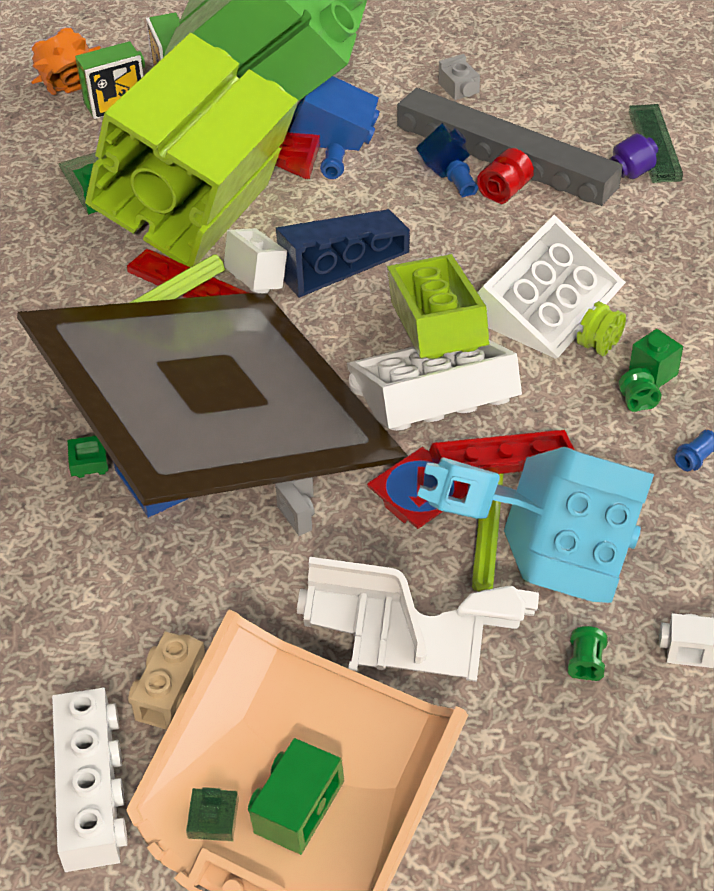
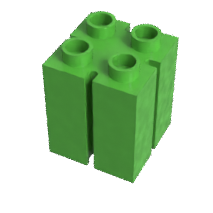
M189 0L179 21L180 25L176 28L163 58L189 33H192L213 47L223 49L232 59L239 62L240 65L237 71L239 79L250 69L264 79L279 84L285 92L300 101L348 65L357 36L355 32L359 29L367 0Z

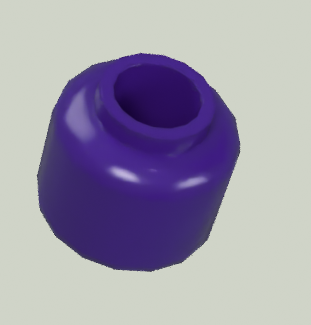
M635 133L614 146L613 156L610 160L623 164L622 178L626 176L629 179H636L656 166L658 147L652 138H645L643 135Z

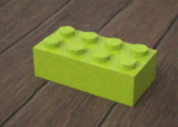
M452 254L387 266L391 303L420 358L436 359L442 357L445 353L456 351L472 352L479 347L490 345L486 305Z

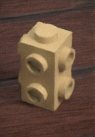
M164 632L158 646H153L148 653L146 669L141 679H136L130 688L128 701L132 705L135 721L168 729L205 656V648L202 641L186 634L176 635Z

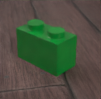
M294 738L285 752L281 751L276 756L271 767V776L264 787H258L251 796L248 812L254 834L302 855L344 783L342 758Z

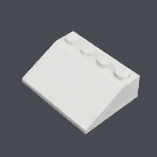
M553 215L477 293L486 305L489 329L557 359L577 337V332L583 331V325L580 323L588 309L594 310L596 308L594 303L598 301L607 304L626 282Z
M489 340L490 345L479 347L475 351L445 353L442 357L436 359L420 358L415 347H409L347 363L350 374L353 373L361 388V393L375 418L388 429L396 431L407 429L414 422L422 420L426 422L439 421L444 418L445 414L453 412L470 413L477 410V406L487 403L500 405L509 402L511 397L522 395L517 353Z

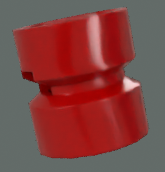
M508 148L479 173L477 177L478 188L485 198L499 204H504L534 176L533 164L529 157L521 150Z

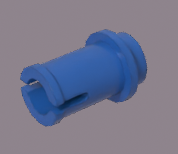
M330 144L327 147L325 159L321 162V172L328 179H336L344 172L343 156L345 155V150L339 144Z
M460 160L451 162L447 167L446 176L448 180L454 182L461 197L475 195L478 191V185L470 175L468 164Z
M704 430L689 444L680 445L675 455V462L678 467L687 472L692 469L694 471L700 469L703 465V460L714 452V432Z

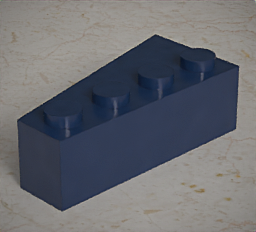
M390 209L276 227L277 244L287 250L284 282L298 298L410 252V229Z

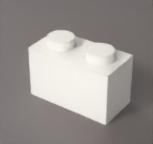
M256 228L227 230L224 268L232 273L236 279L246 284L253 292L268 293L270 289L283 288L287 250Z

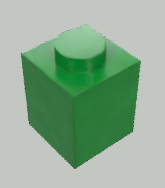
M656 328L633 344L629 371L635 368L648 369L654 378V384L660 388L678 375L684 346Z

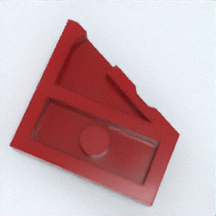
M287 132L283 143L279 146L281 150L275 166L304 179H310L320 148V135Z

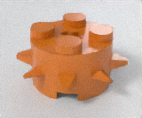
M72 28L61 29L57 35L46 41H39L32 47L34 53L32 66L39 75L31 83L35 84L43 81L48 92L52 95H56L57 91L71 93L80 90L81 85L75 56L99 50L101 47L89 48L86 39L79 33H74Z

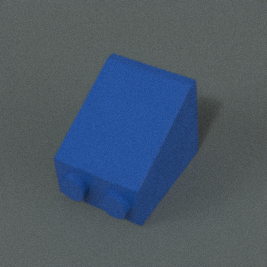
M332 76L299 101L287 132L320 135V148H327L330 144H339L344 150L359 151L363 143L369 144L374 134L375 127L373 126L380 113L376 109L379 97Z

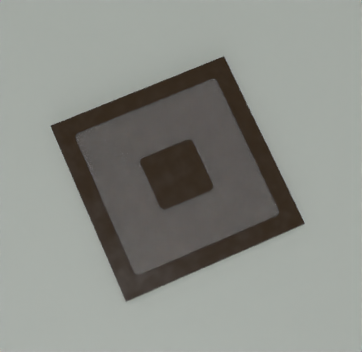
M267 293L232 294L20 311L17 313V319L143 506L394 464L408 456Z

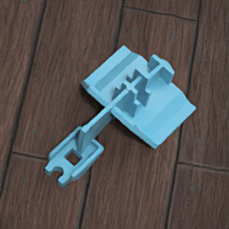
M562 447L527 457L517 490L498 485L500 478L498 473L451 459L441 458L439 464L427 463L424 472L435 476L438 481L437 485L432 488L420 485L417 496L427 500L431 506L440 511L475 519L487 518L493 500L512 504L504 532L522 579L532 584L591 602L612 603L628 548L634 549L639 539L641 527L636 524L643 503L645 504L654 474ZM453 480L468 483V492L465 500L448 496Z

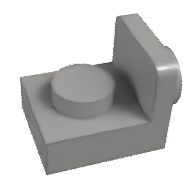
M313 477L276 483L277 507L298 536L312 531L311 516L315 514L309 498L314 497Z

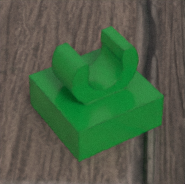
M97 436L67 440L71 477L77 476L82 478L86 474L93 473L103 475L109 471L107 451Z

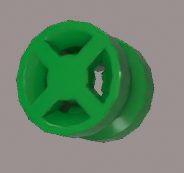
M635 368L627 371L618 382V387L622 395L625 396V402L632 412L653 409L661 400L662 394L658 386L654 384L651 372L646 368Z

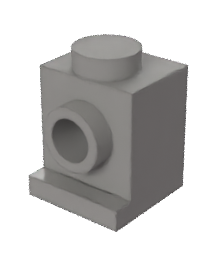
M464 54L439 61L438 84L454 100L479 93L480 75L466 62Z

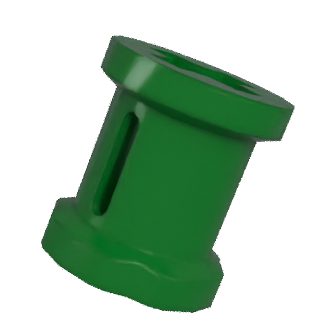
M578 627L570 635L573 656L568 662V674L572 678L599 681L604 677L605 664L602 662L603 650L608 645L607 634L596 627Z

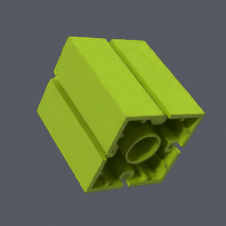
M189 33L104 113L95 154L99 159L93 164L85 204L132 234H135L145 222H148L150 227L144 235L143 241L173 260L189 267L197 264L269 184L281 150L279 146L285 139L298 103V99L285 92L279 84L264 79L250 69L239 79L237 77L239 62L232 59L223 49L213 47L192 33Z

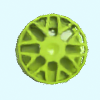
M598 301L594 303L596 308L594 310L589 308L580 323L583 325V332H577V343L587 349L593 347L596 349L597 354L606 356L608 350H611L612 346L619 342L623 334L626 314L619 310L613 312L608 305Z

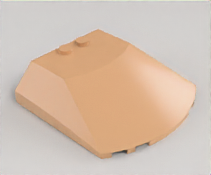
M229 609L126 810L133 825L138 828V831L148 845L147 849L161 864L177 872L178 874L174 879L188 891H202L196 888L197 885L209 891H387L436 788L468 714L464 709L457 706L455 709L427 703L287 643ZM294 738L342 758L344 774L342 787L302 855L254 834L248 812L249 801L254 791L258 787H264L271 776V767L276 756L281 751L285 752Z

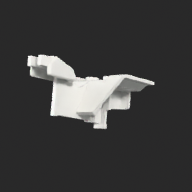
M309 557L308 590L300 589L297 614L304 615V626L311 627V625L353 634L355 641L352 662L349 661V669L357 672L358 665L376 667L379 670L391 667L463 677L468 681L476 682L483 625L517 629L520 626V621L524 619V615L534 616L535 611L538 609L539 593L518 590L514 586L483 590L469 594L457 610L444 612L437 616H425L414 608L408 582L404 574L399 570L389 567Z

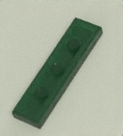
M659 104L630 105L629 116L635 133L641 134L645 138H652L658 147L656 166L648 171L651 182L682 181L683 171Z

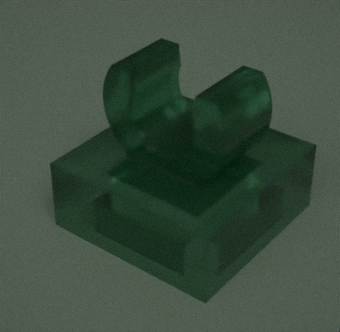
M193 788L186 828L188 839L233 841L239 802L238 792L222 790V788Z

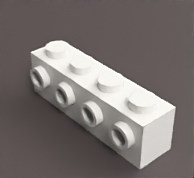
M105 688L52 695L57 847L64 871L69 872L120 863L119 847L127 846V831L125 819H117V806L125 804L122 779H115L114 767L122 766L119 740L112 741V730L119 729L116 703H108Z

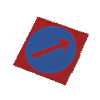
M423 446L367 483V487L383 499L385 508L404 524L409 521L417 529L444 512L431 506L427 500L417 496L420 485L432 488L438 483L435 476L424 473L426 464L434 462L429 451ZM453 480L448 496L458 499L464 498L468 492V483Z

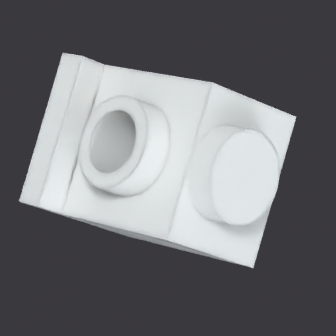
M672 613L670 623H661L659 647L667 648V663L714 668V614L713 618L695 614L682 615Z

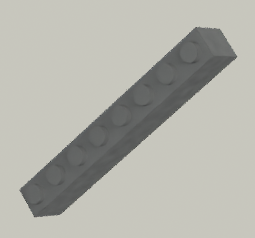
M415 88L397 104V127L402 128L404 131L418 134L430 141H436L451 147L455 151L464 152L481 161L490 163L506 149L516 148L524 152L533 164L534 176L531 179L532 181L549 185L558 191L567 192L586 202L603 206L620 188L623 164L420 88Z

